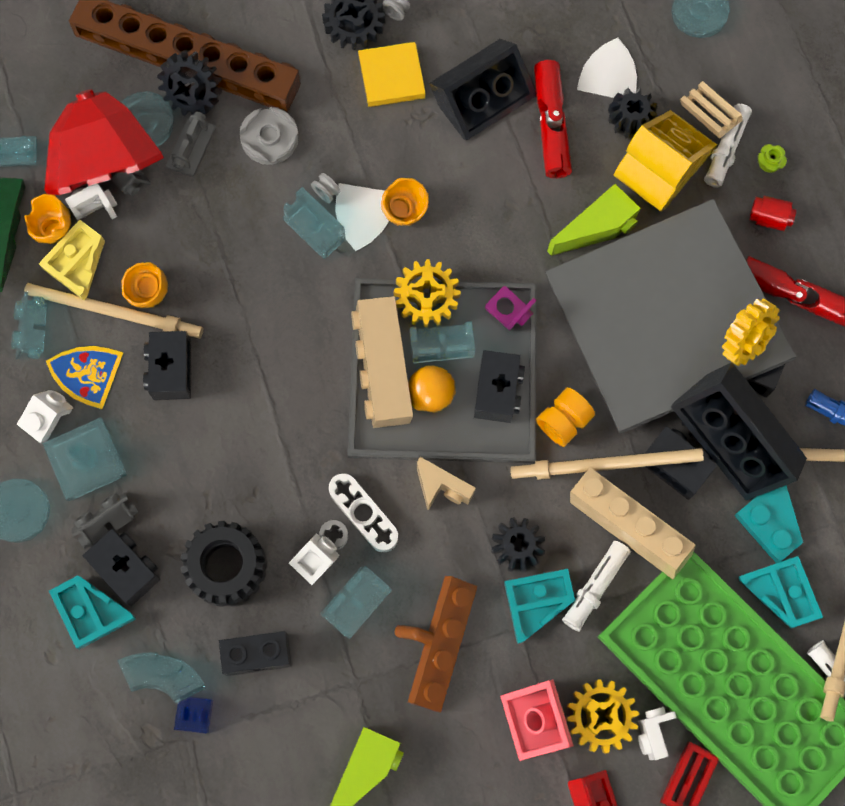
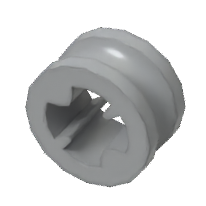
M384 0L382 3L385 14L398 21L402 20L405 17V12L410 9L408 0Z
M325 173L319 175V181L311 183L316 194L327 203L333 200V195H338L341 192L338 185Z
M337 520L325 522L321 526L319 536H325L326 532H331L333 527L339 528L338 532L339 534L343 532L342 539H336L334 544L337 550L342 549L348 541L346 526Z

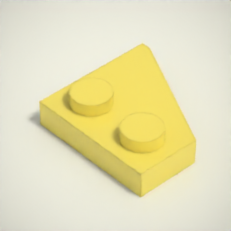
M79 220L42 259L39 265L73 293L85 300L88 296L105 240L99 233Z

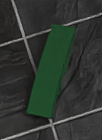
M0 177V292L3 291L17 248L14 238L21 219L19 206L26 188L24 180L18 178Z

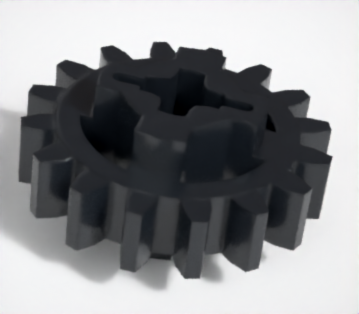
M331 0V4L325 3L324 5L325 13L322 14L325 34H330L332 43L340 40L341 48H344L347 43L351 44L352 50H356L357 44L360 43L364 48H367V40L375 43L377 41V34L383 33L385 13H383V4L377 3V0Z
M183 50L178 55L174 53L160 66L163 71L157 75V78L163 81L158 89L166 91L167 95L163 100H171L173 102L172 110L180 107L183 116L190 111L192 115L195 112L205 115L219 102L217 97L222 93V90L216 86L222 80L219 77H214L213 73L217 68L216 66L211 68L207 66L209 60L207 57L201 61L198 59V52H194L189 56L186 50Z

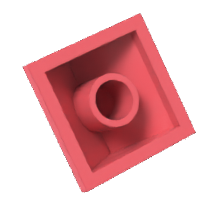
M553 679L500 696L519 761L574 746Z

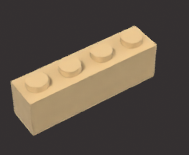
M395 296L358 300L356 311H351L353 330L359 329L360 340L356 341V354L358 359H363L364 370L360 371V381L362 389H367L369 400L364 401L366 419H372L373 428L410 424L413 412Z
M592 468L588 469L570 491V503L671 579L676 577L693 555L696 544Z

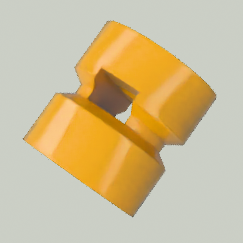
M568 387L554 400L555 407H547L536 418V423L552 441L562 447H565L577 435L576 428H584L595 416V411L588 401L578 392Z

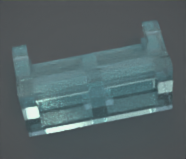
M302 187L296 192L297 199L292 205L288 202L285 203L283 208L285 216H283V220L325 259L346 240L345 228Z
M472 321L465 322L464 325L425 329L411 327L409 329L413 364L473 358L475 355Z
M361 566L319 615L343 636L350 639L392 589L367 566Z

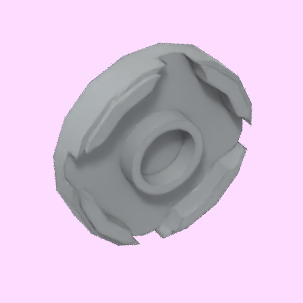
M277 107L254 110L245 117L240 126V142L244 152L251 160L260 164L274 165L283 162L294 153L298 145L299 133L295 120L286 111Z

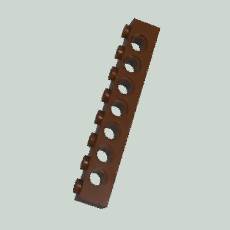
M79 0L69 19L70 26L76 37L158 67L166 62L174 53L178 55L185 49H191L187 52L189 56L194 52H198V59L201 61L206 57L209 60L217 58V61L208 62L207 64L209 68L216 66L217 70L213 75L222 80L216 87L267 107H277L287 113L301 85L299 70L289 63L272 61L261 53L256 52L253 54L242 50L234 43L225 44L215 40L206 33L198 34L188 30L181 24L175 23L173 25L162 21L156 15H145L137 12L126 4L118 5L109 0ZM165 39L162 42L156 43L157 40ZM239 68H245L242 72H235ZM264 78H272L269 82L262 81Z

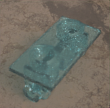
M37 137L0 138V166L37 165Z
M24 292L21 301H16L14 307V319L19 320L18 331L13 330L11 349H16V359L18 360L23 352L28 353L27 357L32 359L40 358V354L44 352L45 331L33 329V325L45 326L47 304L44 303L45 299L43 297L35 296L32 297V300H27L28 292Z

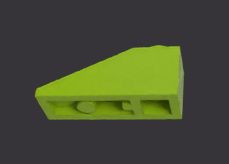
M614 184L550 240L547 252L552 256L615 239L622 232L627 234L637 225L638 221L636 218L641 208Z
M363 727L330 806H353L388 775L390 769L397 771L404 752L398 750L401 743Z

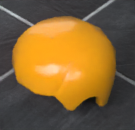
M399 178L384 191L381 210L386 219L395 225L410 226L419 221L426 213L429 195L424 185L414 178Z
M43 194L31 200L32 211L24 216L28 234L38 243L53 244L58 242L70 229L71 215L69 209L55 195Z
M151 262L136 263L126 270L122 278V295L135 307L152 308L161 303L168 292L166 275L158 266Z
M431 365L419 368L408 380L411 405L417 411L433 413L441 411L451 404L456 394L454 378L446 369Z

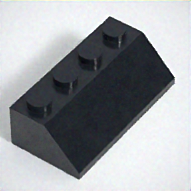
M733 362L706 374L671 405V408L746 501L798 481L807 457Z

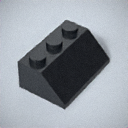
M498 39L429 83L441 111L466 141L537 96L517 44Z

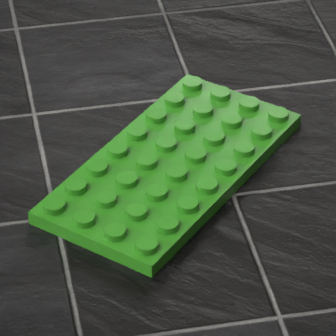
M693 552L691 558L674 579L661 572L598 636L611 652L670 712L675 711L677 719L719 759L726 769L763 806H818L845 777V700L839 698L834 721L822 719L820 715L826 695L823 692L825 680L695 552Z

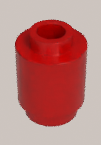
M763 196V198L755 197L749 220L756 221V225L785 231L786 226L792 227L797 209L792 208V202L769 196Z

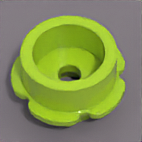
M768 144L763 146L761 153L758 154L760 168L768 173L782 169L787 163L785 150L778 145Z

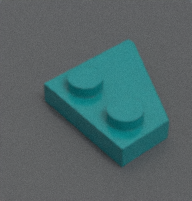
M787 485L755 497L734 515L775 563L781 562L803 543Z
M799 556L738 577L739 581L789 628L823 618Z
M568 569L504 582L517 644L523 643L575 601Z
M79 575L49 590L76 649L80 650L136 620L131 612Z

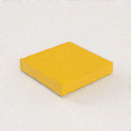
M415 42L358 51L368 107L425 98L426 93Z

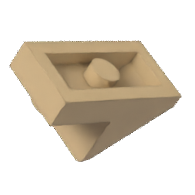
M422 457L418 459L417 472L428 510L440 490L445 492L444 496L456 504H461V502L469 504L475 493V487Z

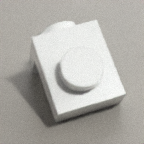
M99 184L79 188L70 197L65 199L77 221L102 207H105L111 219L117 217L113 210V207L117 206L115 199L109 189L102 191Z
M48 390L34 394L17 425L39 443H42L49 439L61 416L70 414L73 407L66 402L63 395L56 391Z
M316 533L289 564L313 585L340 555L336 552L337 548L330 539L325 536L320 537Z
M661 707L645 712L647 718L638 721L642 733L638 735V741L643 755L648 754L649 760L669 757L659 723L677 718L675 711L666 713L665 708Z

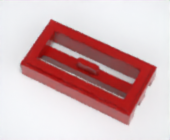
M688 741L660 803L666 806L683 805L705 757L709 761L688 805L698 806L719 759L713 753ZM694 751L697 753L676 800L673 801L671 800Z

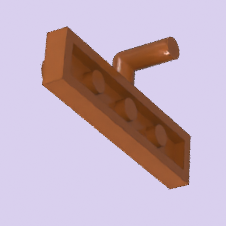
M445 576L429 631L406 625L396 626L394 631L396 637L415 640L425 644L408 703L441 713L478 586L453 576Z

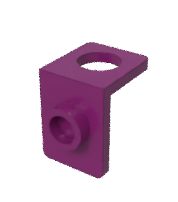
M503 286L485 305V309L510 331L516 323L522 327L534 314L530 308L537 300L533 297L526 305L511 290ZM501 298L511 300L514 305L513 312L508 315L501 314L497 310V301Z

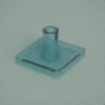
M101 417L42 443L64 497L68 502L127 476L106 424Z

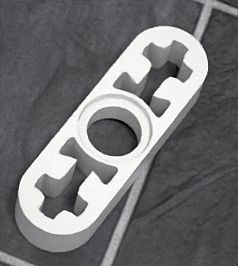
M348 474L334 476L329 483V493L333 501L375 550L389 552L394 549L398 542V532L395 526L352 476ZM339 482H341L343 485H346L347 483L351 484L349 486V492L354 497V499L356 498L357 494H360L362 496L361 498L354 500L349 508L345 506L346 504L350 503L346 495L343 493L339 495L336 494V492L338 491L337 484ZM365 504L371 507L373 514L369 520L359 521L355 518L354 511L359 505ZM377 518H380L382 521L377 523L382 532L385 533L388 530L391 532L389 536L391 542L389 544L385 542L378 544L376 542L378 534L373 527L370 532H367L365 528L371 527Z

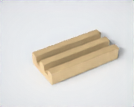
M702 81L698 85L699 88L697 90L693 88L689 92L690 96H683L680 99L681 105L720 139L742 121V114ZM697 101L707 110L709 114L717 118L724 126L720 127L714 120H712L699 107H697L694 104V102Z

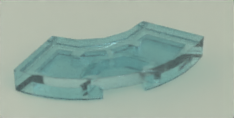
M139 653L117 660L132 692L143 688L158 689L168 694L174 703L177 704L206 689L204 682L197 672L178 658L173 659L158 655V653Z

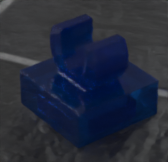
M179 696L174 730L209 734L213 700Z

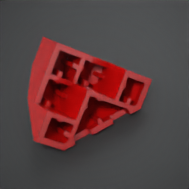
M88 89L76 94L77 100L66 105L50 131L44 190L46 194L63 195L72 192L86 183L88 186L110 180L112 178L110 173L127 172V174L139 171L164 157L128 107L107 92L94 93L93 89Z

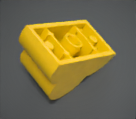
M670 110L641 125L626 150L627 154L618 165L614 177L662 212L702 166L717 144Z

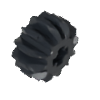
M629 88L624 90L623 94L617 93L614 96L613 102L608 107V113L610 114L608 118L609 124L615 125V133L625 132V139L630 136V133L635 135L641 125L658 117L656 113L657 103L650 102L652 98L651 93L645 96L641 95V88L637 89L635 93H632Z
M514 517L509 520L510 528L500 523L498 529L502 535L498 533L493 534L491 538L494 542L499 543V545L491 548V552L494 554L502 553L497 563L501 565L506 560L510 561L508 565V571L510 572L514 570L516 563L519 564L521 572H526V561L531 566L536 567L539 562L534 555L543 556L545 553L543 548L536 546L544 543L545 537H534L540 527L535 525L530 530L526 527L529 523L527 518L523 519L521 526H518L517 520ZM516 538L522 539V545L526 547V550L522 547L520 552L515 551V546L510 543V540L515 542Z

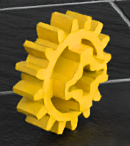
M426 259L425 266L420 267L419 263L415 261L414 270L411 271L405 267L403 268L405 278H396V284L401 287L394 289V296L399 297L395 301L396 308L404 307L402 317L406 318L411 315L413 325H416L419 320H423L424 327L428 328L429 321L434 320L435 324L439 326L441 316L448 320L451 318L449 308L453 310L458 308V302L453 299L460 298L461 291L454 289L458 286L459 280L458 278L450 280L452 270L449 268L443 272L441 270L442 262H438L435 267H432L430 260ZM422 276L415 284L411 283L417 277ZM433 276L440 279L444 284H439ZM424 289H430V298H424ZM409 302H415L421 308V311L414 308ZM438 303H444L439 309L432 311Z
M764 298L762 300L756 299L753 305L749 303L746 310L742 309L736 314L735 321L727 329L724 337L727 341L722 345V349H724L722 355L737 366H740V364L746 365L749 359L754 360L756 355H761L766 350V346L771 338L776 334L777 327L774 324L780 319V316L777 315L780 309Z
M601 679L595 680L594 689L588 683L583 684L585 693L582 694L575 691L573 696L577 702L567 704V708L573 711V715L566 717V721L574 722L575 725L569 731L570 735L579 733L581 737L578 744L582 746L588 741L591 752H595L599 745H601L603 753H609L611 744L616 750L622 749L620 740L623 739L631 742L632 737L628 730L638 729V725L631 722L632 717L639 715V711L630 709V705L635 702V699H625L623 697L627 690L625 687L618 691L614 690V681H609L607 686L603 687ZM594 694L609 695V698L604 702L598 703L591 696ZM620 706L623 711V723L618 720L617 709ZM609 707L606 718L609 720L608 723L602 722L596 725L599 717L596 710L601 711ZM581 709L587 715L585 727H583L581 722ZM601 730H607L610 734L614 735L609 739L595 738Z

